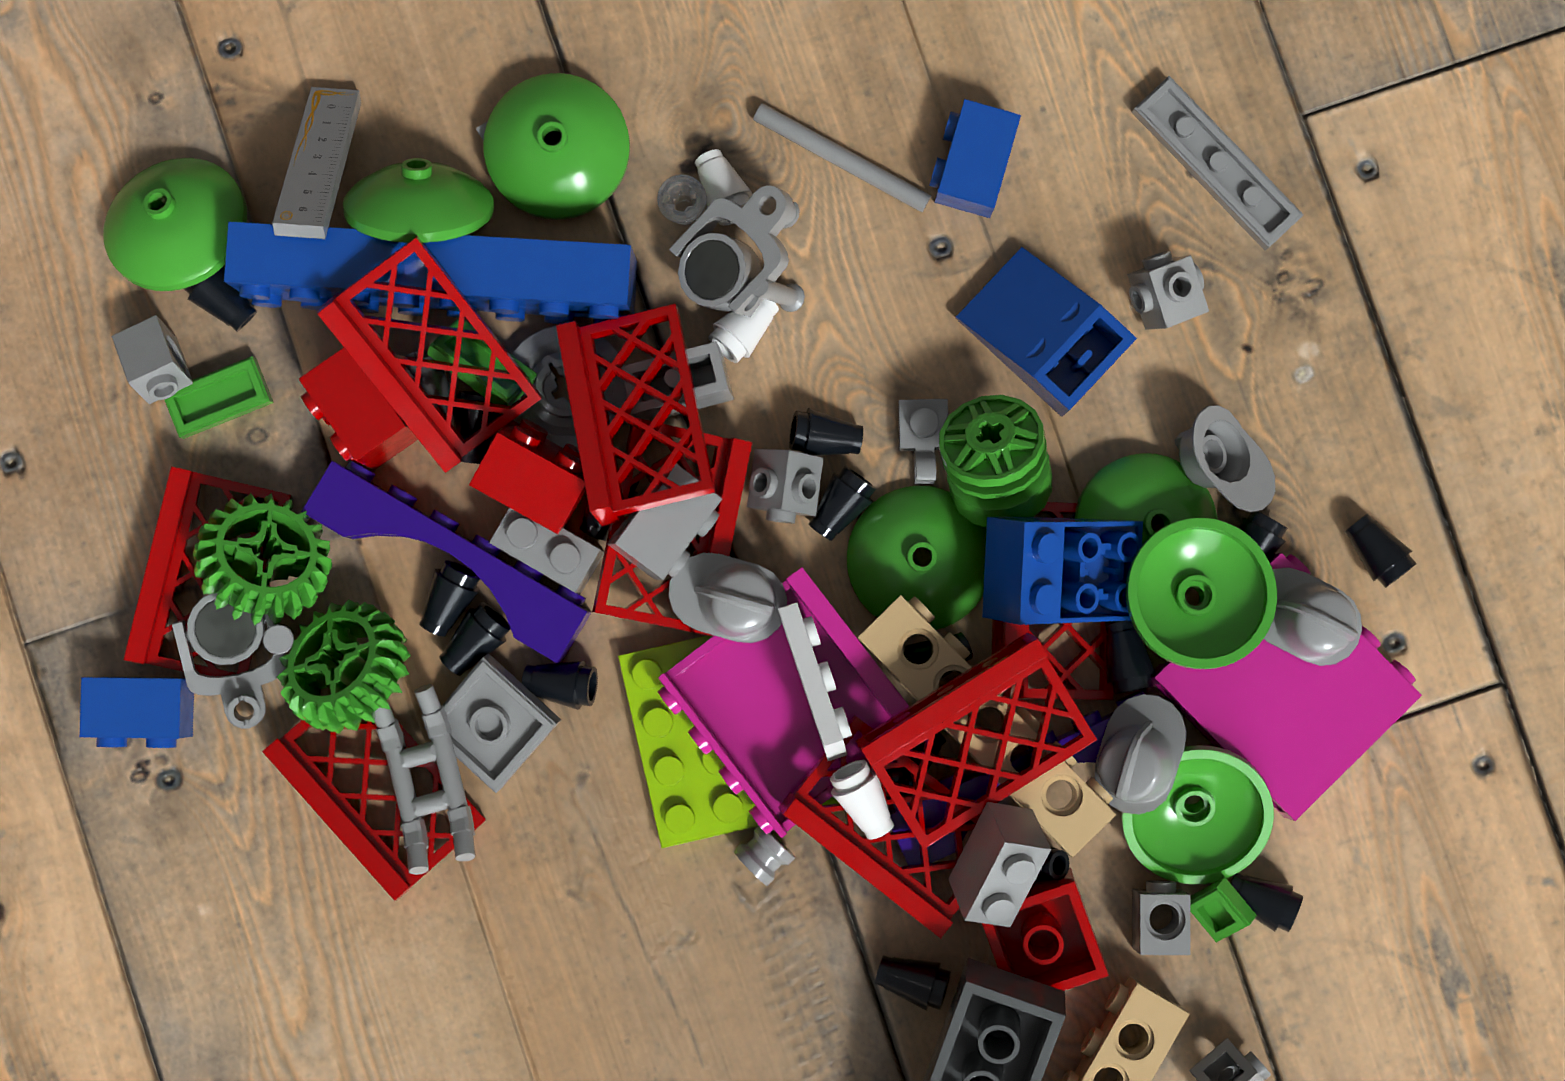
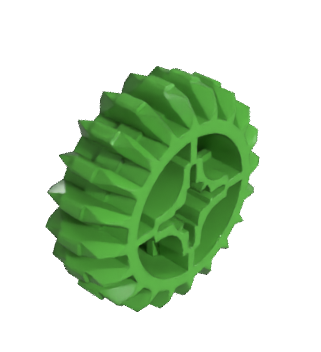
M250 493L244 498L242 505L231 498L226 503L224 511L215 509L210 514L209 524L201 526L197 536L199 542L195 544L193 550L194 559L197 560L194 568L195 577L205 579L201 586L203 595L218 593L214 602L216 610L229 604L234 607L232 611L234 620L240 618L243 612L251 614L254 626L261 622L263 615H268L273 624L276 625L282 621L284 613L295 619L300 616L303 606L310 609L316 603L317 594L324 591L328 583L326 575L329 574L332 568V559L327 557L330 551V541L320 539L323 533L322 524L308 525L310 517L306 515L307 511L299 514L292 512L293 504L291 499L286 501L283 506L275 505L272 493L265 497L263 503H258ZM257 532L255 536L250 538L238 537L237 541H229L240 534ZM261 546H263V558L267 559L265 572H263V561L258 559ZM289 576L298 577L288 584L269 587V583L274 580H288Z
M348 599L343 607L331 602L326 614L314 611L311 624H299L301 634L294 640L290 654L279 658L286 669L277 676L281 685L284 686L280 694L284 697L285 702L290 704L289 708L292 709L293 714L301 720H305L306 723L315 729H321L322 731L327 729L340 734L344 727L357 731L362 719L375 723V711L378 708L390 709L387 700L392 693H402L397 683L398 679L409 675L406 666L403 664L411 656L404 645L407 638L404 636L403 631L395 624V620L386 612L382 613L372 604L366 602L359 604ZM368 638L369 642L360 645L357 639ZM328 687L331 690V695L321 696L320 694L321 689Z

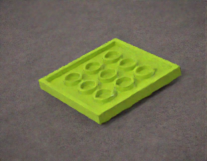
M702 636L618 656L661 848L759 826L749 813V810L756 806L744 790L737 795L731 790L718 772L725 766L714 750L707 755L703 753L688 733L694 727V724L682 710L675 715L657 692L664 687L658 677L666 673L713 636ZM832 796L822 805L837 804L838 801Z

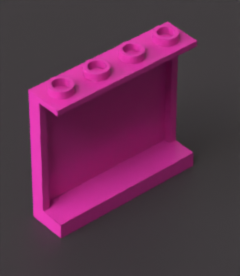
M1277 553L1269 560L1272 569L1292 568L1311 575L1309 569L1292 554L1285 557L1282 553ZM1362 626V632L1356 648L1349 657L1337 664L1319 666L1305 662L1263 639L1251 653L1227 666L1214 669H1191L1167 661L1165 664H1159L1155 668L1156 674L1151 675L1153 685L1214 747L1229 750L1246 759L1256 768L1266 782L1273 801V807L1284 818L1296 821L1422 696L1412 685L1416 681L1412 673L1396 660L1390 663L1377 650L1381 646L1379 640L1364 626Z
M803 567L789 576L782 583L787 596V605L797 603L802 618L812 616L821 645L812 648L818 664L825 661L828 662L836 686V690L828 692L833 710L843 707L848 722L856 715L874 729L908 708L907 702ZM781 623L779 629L768 638L754 643L736 642L714 635L666 673L659 676L658 678L664 687L657 692L675 715L682 710L694 724V727L688 733L703 753L707 755L714 750L725 766L718 772L736 795L744 790L756 806L750 809L749 813L767 835L775 830L779 837L783 838L787 835V831L796 824L785 817L778 807L790 792L793 793L825 753L783 625ZM857 731L845 746L847 764L857 760H865L869 764L855 741L863 736L860 731ZM839 758L835 759L828 769L839 768ZM831 776L821 777L809 792V795L820 804H823L833 796L831 794L833 789L830 781Z

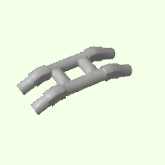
M433 684L424 685L414 691L431 742L405 749L406 744L398 720L393 715L391 707L390 709L378 708L375 711L376 732L380 739L382 750L386 755L402 820L401 828L404 848L407 849L409 873L415 875L426 873L429 870L427 849L429 848L425 821L421 816L448 809L447 814L450 822V832L453 836L455 859L464 862L475 858L473 816L471 808L467 803L450 735L452 732L443 705L439 702ZM436 761L443 790L417 797L410 768Z

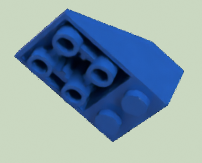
M1023 247L1013 255L955 317L1061 417L1071 410L1137 339L1101 304Z
M987 517L982 617L1018 625L1131 621L1126 603V581L1133 558L1142 546L1143 521L1048 517Z

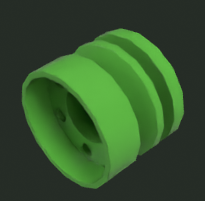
M1005 395L981 396L963 403L947 417L939 433V451L943 460V467L947 473L951 498L962 516L973 524L987 527V517H1034L1046 506L1052 493V470L1047 453L1044 426L1035 409L1021 399Z

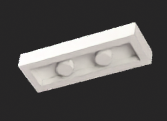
M797 603L778 608L827 760L831 761L846 756L847 752L843 739L852 736L843 707L833 710L828 696V692L836 690V686L828 662L817 663L812 647L821 645L814 620L812 616L803 619Z

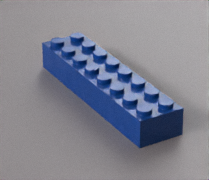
M228 222L224 282L239 291L240 297L252 299V305L279 308L282 307V300L301 302V308L319 310L325 302L348 288L406 243L374 238L356 229L331 227L328 228L326 239L275 236L273 224ZM470 235L445 241L423 243L476 312L496 313L495 318L498 320L521 322L525 321V314L544 315V322L552 324L572 322L574 317L593 318V324L635 314L638 262L631 245ZM415 252L398 264L396 284L426 288L428 269ZM391 270L376 281L390 283ZM433 276L432 289L445 291ZM366 288L353 297L352 300L363 313H379V306H387L389 291ZM395 292L393 307H398L399 314L423 316L425 296ZM431 297L429 309L447 310V316L459 318L460 310L452 300Z

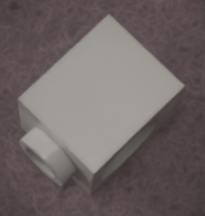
M157 315L111 336L127 382L148 404L170 398L177 391L193 384L177 338Z
M1150 880L1146 881V889H1132V948L1140 955H1191L1190 894L1182 889H1176V882ZM1168 904L1172 910L1170 923L1162 929H1153L1149 920L1151 911L1158 905Z

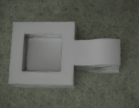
M948 399L898 401L899 451H914L915 485L934 484V481H936L935 450H939V433L948 417Z

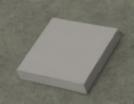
M487 654L478 662L443 704L452 732L450 735L456 757L495 793L502 789L561 721L553 711L490 654Z

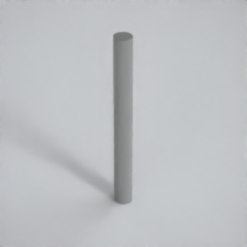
M761 103L754 115L753 120L912 208L923 212L931 198V195L773 108Z

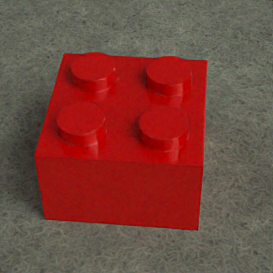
M344 347L299 378V381L307 391L301 395V399L317 420L322 418L328 426L331 425L335 433L329 436V439L346 461L351 459V461L357 464H363L376 470L418 440Z
M522 419L519 424L512 420L495 435L469 486L552 532L559 534L572 517L586 491L578 447L566 443L564 448L546 439L549 433L534 422Z
M1071 867L1062 880L1034 881L1011 927L982 923L997 967L1063 991L1109 976L1103 954Z

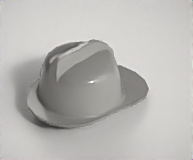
M1219 405L1206 406L1197 414L1193 427L1180 433L1175 439V445L1179 449L1180 464L1185 475L1192 483L1198 486L1217 488L1230 503L1239 509L1248 512L1263 510L1271 503L1275 494V475L1270 461L1229 410Z
M701 553L689 557L679 573L671 578L668 597L673 612L684 624L697 631L736 642L754 643L768 638L779 629L782 623L778 608L787 606V596L783 584L773 572L760 565L722 554Z
M1292 568L1273 569L1277 586V605L1273 622L1264 640L1305 662L1319 666L1337 664L1349 657L1358 645L1362 632L1361 614L1354 601L1340 589L1306 572Z
M1142 694L1127 699L1113 712L1102 739L1096 759L1095 780L1112 796L1113 800L1109 805L1123 813L1139 815L1155 810L1166 801L1175 781L1185 749L1187 731L1183 717L1176 707L1160 696Z

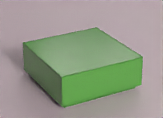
M1225 877L1190 896V912L1216 943L1249 926L1257 916Z

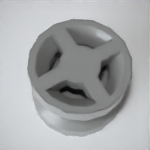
M760 826L754 830V837L747 844H740L733 851L738 859L766 886L774 880L775 871L781 865H789L796 858L772 831L766 835Z

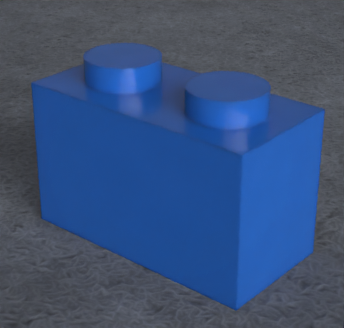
M964 99L960 114L950 112L942 139L951 142L947 160L937 157L929 184L931 187L938 188L934 203L986 218L991 217L1021 118L1020 114Z
M81 677L79 737L97 738L96 747H127L128 738H146L147 748H176L177 739L193 737L194 693L187 687L185 678Z

